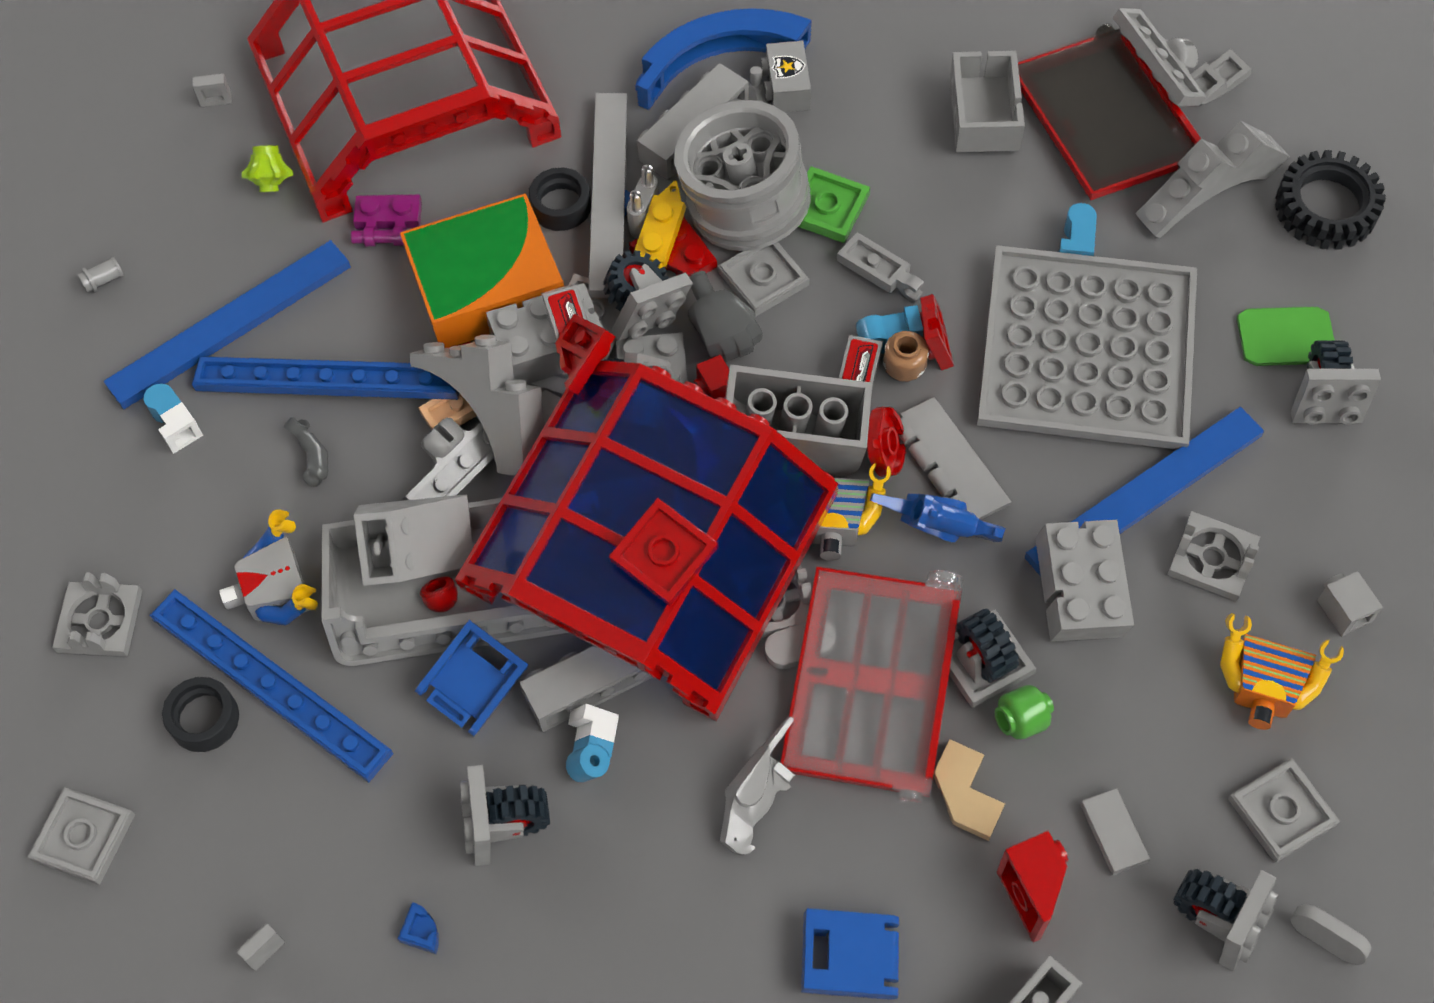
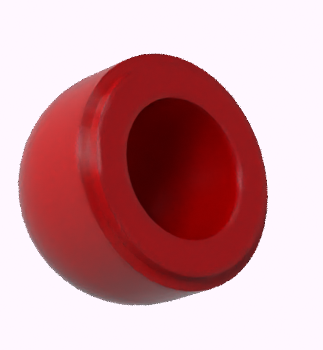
M438 577L422 587L420 596L429 610L442 613L454 607L458 599V590L452 578Z

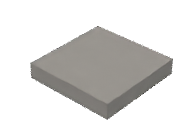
M778 242L761 249L742 251L717 266L720 276L740 300L755 312L756 317L809 286L810 279Z
M1293 758L1232 793L1228 798L1274 863L1340 823V820Z
M64 787L27 857L36 863L100 885L135 814L132 810Z

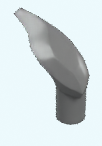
M759 66L751 67L749 100L768 103L765 99L762 68Z

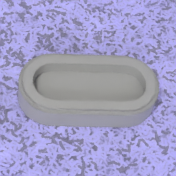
M826 622L820 659L830 655L836 645V632L828 622ZM806 623L776 631L767 638L765 657L769 664L778 669H789L798 666Z
M1299 905L1291 918V924L1300 934L1343 961L1357 965L1366 962L1371 951L1369 941L1362 934L1324 910L1313 905Z

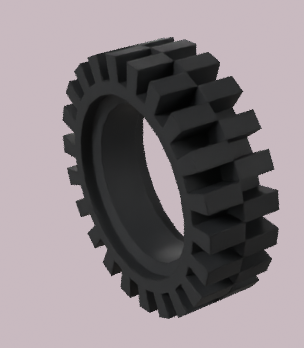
M1324 150L1321 158L1318 151L1310 152L1308 158L1304 154L1298 158L1297 162L1293 161L1289 165L1288 170L1285 171L1275 197L1277 199L1275 210H1279L1277 217L1280 222L1286 220L1284 225L1286 231L1289 232L1296 228L1294 238L1300 241L1306 235L1309 237L1306 244L1312 247L1316 240H1320V249L1328 250L1331 242L1334 243L1335 250L1343 248L1345 242L1348 247L1356 245L1358 240L1360 242L1365 240L1368 233L1370 234L1382 213L1386 195L1382 194L1385 189L1383 183L1377 184L1380 178L1376 172L1368 175L1371 166L1367 163L1363 164L1360 168L1357 166L1360 158L1353 155L1350 162L1344 160L1345 152L1339 151L1337 157L1332 158V150ZM1316 180H1330L1340 183L1353 192L1358 201L1359 210L1355 215L1341 220H1331L1318 216L1305 206L1301 198V188Z

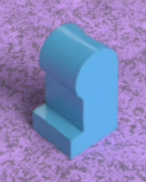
M1077 203L1069 208L1064 226V233L1068 239L1061 238L1058 252L1094 255L1097 215L1092 206L1085 203Z
M917 305L904 307V312L885 316H866L856 323L857 335L859 337L883 341L882 354H884L886 342L893 334L901 331H912L923 337L924 331Z

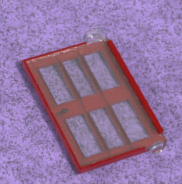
M816 567L789 717L791 716L794 721L785 734L781 764L796 775L899 792V799L907 802L920 803L922 796L930 797L964 578L961 575L950 571L933 570L927 573L926 583Z

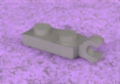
M858 232L837 253V261L890 294L897 287L906 299L914 303L923 294L920 287L924 282L919 277L909 274L910 263Z

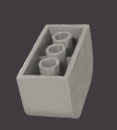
M730 364L725 399L732 402L737 407L736 410L748 416L754 413L765 418L770 423L769 426L777 430L817 466L833 477L850 475L860 468L867 449L872 395L871 382ZM722 423L719 445L720 455L732 463L744 466L757 440ZM769 446L757 468L768 470L780 469L784 458ZM785 459L786 472L795 473L797 469Z

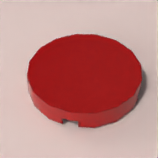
M876 407L871 411L869 418L868 456L871 465L876 463L874 471L881 477H886L888 466L891 469V476L899 474L904 465L906 454L905 444H900L899 435L904 434L903 424L900 416L892 407Z

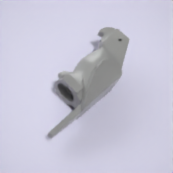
M791 716L787 717L764 745L757 749L725 789L726 804L720 843L733 853L746 855L755 849V846L751 845L753 826L768 812L773 804L776 793L780 790L787 791L791 788L790 781L794 774L779 761L770 757L771 752L794 721Z

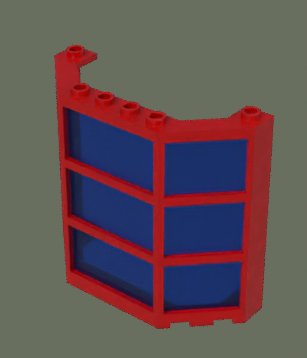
M600 360L578 395L566 388L457 574L455 581L460 589L491 605L500 592L503 594L501 599L525 609L639 668L653 678L660 680L662 675L667 678L666 682L674 687L672 691L682 697L685 706L717 721L789 587L796 570L799 568L837 497L838 483L832 475L823 471L777 430L769 426L770 423L762 416L754 413L748 416L736 410L737 407L727 399L718 397L715 400L705 395L704 391L694 383L685 381L682 384L672 379L670 373L661 367L652 366L649 368L641 363ZM657 498L715 540L719 546L671 606L667 605L609 559V555Z

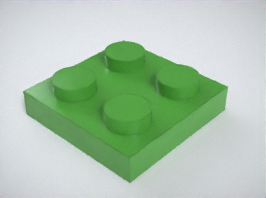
M810 166L807 175L811 188V202L807 215L798 227L845 243L870 195V187Z

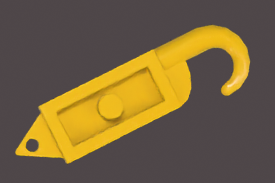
M676 180L658 196L653 195L635 250L640 251L641 257L648 253L651 255L650 261L653 262L657 258L661 262L658 268L666 267L687 208L685 203L682 202L679 185Z

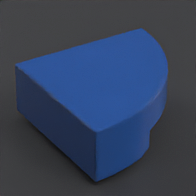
M412 902L398 940L400 943L436 954L439 945L437 926L433 918L422 906Z

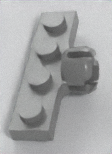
M1119 8L1113 16V20L1119 26L1120 33L1136 49L1137 56L1148 65L1152 71V76L1168 92L1169 99L1177 106H1200L1207 96L1191 77L1189 69H1187L1194 68L1198 62V50L1195 46H1192L1193 43L1185 38L1164 39L1141 9Z
M445 418L439 422L421 442V448L433 459L434 466L403 499L415 500L457 495L494 458L489 438L481 422L470 431L463 430L452 418Z

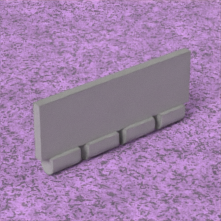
M935 397L900 413L899 416L903 424L904 434L899 435V438L905 446L914 443L909 447V452L924 472L932 470L927 477L942 497L948 498L955 494L951 499L965 502L967 511L974 513L980 520L1011 505L1012 501Z

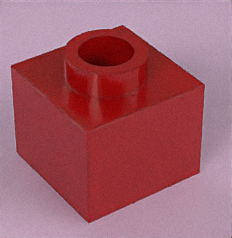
M720 354L697 364V379L693 380V383L699 386L705 395L715 400L718 397H725L729 368Z

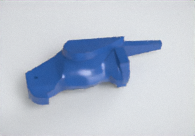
M872 493L870 499L874 503L902 514L900 521L949 542L955 543L959 537L969 536L993 542H1002L1006 529L1002 526L980 520L974 513L967 511L965 502L956 499L927 494H908L906 499L875 493Z

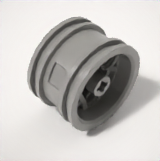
M739 100L726 102L699 114L685 127L678 137L674 149V164L682 189L686 193L687 206L694 227L704 239L713 245L737 251L761 249L789 236L807 215L811 202V188L805 166L802 162L799 134L794 122L784 111L774 105L761 101Z

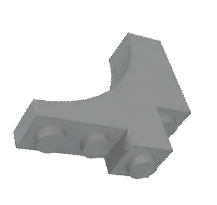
M1240 121L1217 145L1200 139L1177 163L1180 168L1135 214L1154 236L1161 238L1188 213L1220 192L1246 181L1256 179L1267 180L1290 156L1269 134Z
M480 335L475 337V342L444 348V343L431 342L424 344L422 350L411 352V367L423 369L442 378L457 390L474 410L489 438L495 457L497 473L515 476L544 428L541 387L527 385L526 380H514L511 342L498 341L495 335ZM546 457L537 472L546 469Z

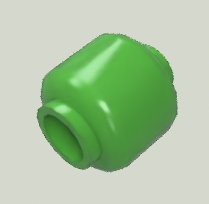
M1025 685L1000 697L998 707L995 709V719L1004 734L1010 735L1017 740L1026 739L1048 729L1051 724V713L1054 711L1053 702L1047 693L1041 692L1033 685Z

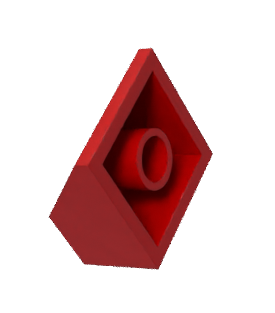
M1049 831L1005 849L997 869V874L1033 943L1041 939L1052 918L1068 867L1066 864L1068 856L1065 848L1059 840H1053Z

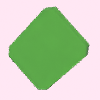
M1319 307L1246 309L1237 316L1244 361L1255 366L1307 364L1310 361L1308 358V354L1311 352L1310 347L1314 344V341H1335L1329 312Z

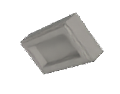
M1118 789L1082 800L1080 806L1112 875L1149 862L1150 857Z

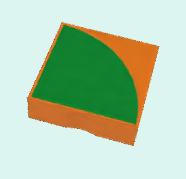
M526 193L400 232L437 342L444 343V348L475 340L476 336L489 335L486 312L515 303L519 309L523 307L522 301L542 296L541 293L564 287L561 275Z

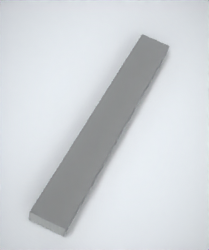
M596 93L589 265L590 298L609 297L610 294L605 295L603 291L605 287L603 285L604 278L615 257L619 254L622 256L624 253L627 93Z

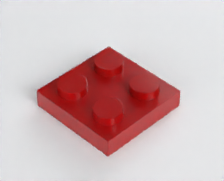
M657 498L609 555V559L667 605L671 606L719 546L715 540Z

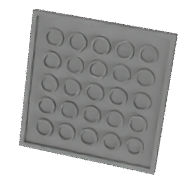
M996 245L977 426L1169 449L1188 447L1190 439L1197 267Z

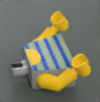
M784 459L781 462L780 469L783 475L787 476V482L784 483L785 506L797 529L802 531L822 494L803 486V476H801V482L798 481L797 477L801 474L799 470L793 474H788L785 470L786 464ZM876 463L870 467L869 476L873 481L872 486H869V480L834 478L838 483V495L812 542L813 544H820V557L828 561L839 560L842 554V545H856L858 536L867 534L880 518L883 506L870 501L872 493L885 495L886 490L883 488V484L890 479L891 469L889 466L887 467V475L884 479H877L875 477L874 469Z

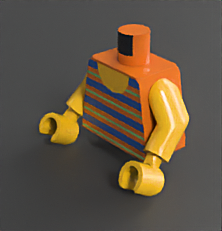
M1231 613L1225 620V625L1231 632L1230 636L1225 637L1220 667L1228 688L1234 691V702L1251 708L1248 720L1249 725L1257 729L1267 730L1271 728L1273 716L1287 718L1292 709L1301 710L1320 695L1332 672L1330 668L1331 663H1336L1342 659L1344 649L1341 646L1335 657H1327L1324 654V649L1330 640H1325L1319 648L1321 659L1318 662L1315 661V654L1248 635L1247 633L1252 627V621L1247 615L1244 617L1242 628L1234 629L1233 621L1235 614Z

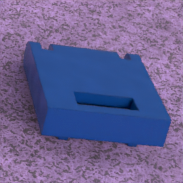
M468 620L417 686L415 692L422 696L430 685L435 687L426 701L461 728L464 727L471 716L477 719L468 731L474 737L522 676L529 664L474 622ZM480 638L509 659L501 670H498L472 650Z
M806 908L803 918L801 993L897 999L898 988L886 987L884 982L897 983L899 981V932L887 931L885 928L898 927L899 917L895 915ZM828 933L827 970L813 969L814 936L825 937Z

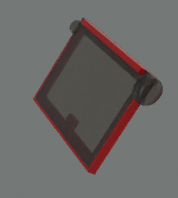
M1109 23L1100 26L1096 30L1095 37L1018 62L1022 94L1090 200L1177 171L1180 168L1177 163L1201 139L1181 108L1169 99L1168 92L1152 76V71L1145 61L1137 56L1136 49L1130 41L1120 33V28L1115 30Z

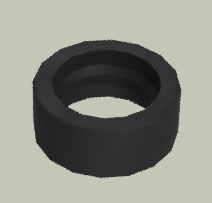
M565 167L551 168L541 172L534 178L529 187V202L538 223L544 228L554 231L570 230L583 223L591 211L589 185L585 177L576 170ZM556 189H568L579 195L578 201L565 209L554 210L545 207L541 203L542 198L546 194Z
M194 677L181 682L171 690L164 701L162 718L166 730L179 746L192 752H207L219 748L227 742L238 726L240 715L237 702L223 683L211 677ZM202 696L217 698L222 705V714L215 725L207 731L197 734L188 733L181 727L180 715L187 704Z

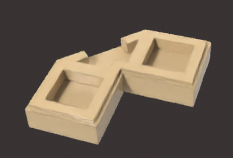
M949 739L934 771V779L945 800L953 825L989 841L1005 803L970 788L982 763L984 754Z

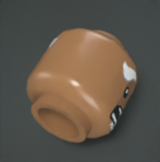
M912 331L897 332L888 339L884 347L883 365L886 372L893 379L909 382L917 379L924 373L929 356V348L925 339Z

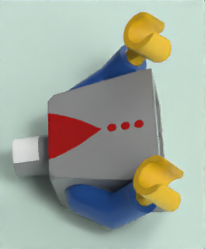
M280 509L272 511L268 518V529L245 556L234 565L239 583L219 590L226 610L246 604L254 620L285 626L302 613L315 610L318 607L317 600L310 598L313 593H316V588L305 585L295 551L288 538H284L283 533H292L296 529L294 521L285 520L289 516L288 511Z

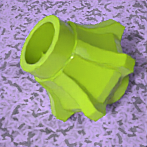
M278 145L252 146L253 154H251L250 162L242 172V178L251 180L256 186H259V192L279 191V185L286 178L294 176L293 170L283 161Z

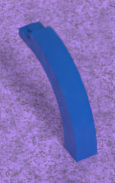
M749 8L717 12L687 22L661 38L642 58L643 73L638 77L635 85L638 106L650 110L663 90L679 73L706 58L738 51L766 53V44L803 41L804 48H806L811 41V20L783 11Z

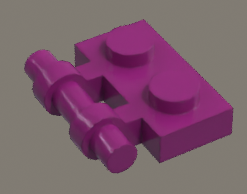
M420 194L356 195L353 223L355 229L364 230L351 231L352 243H364L366 247L376 246L377 243H394V246H404L400 232L420 226L422 209Z

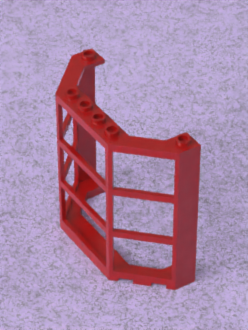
M274 0L247 40L322 223L353 212L347 195V191L353 185L351 179L359 169L365 170L371 161L493 118L517 120L519 125L526 127L527 137L532 148L562 138L559 117L500 0L452 1L494 15L510 49L465 35L448 0H436L452 36L342 73L325 33L423 0H386L323 22L319 21L311 0ZM301 4L311 30L273 80L265 60L285 54L279 31L297 6ZM317 41L333 80L294 130L279 91ZM458 46L477 85L476 87L365 125L348 86L349 83ZM471 48L518 63L535 99L489 85ZM339 92L356 132L316 182L300 142Z

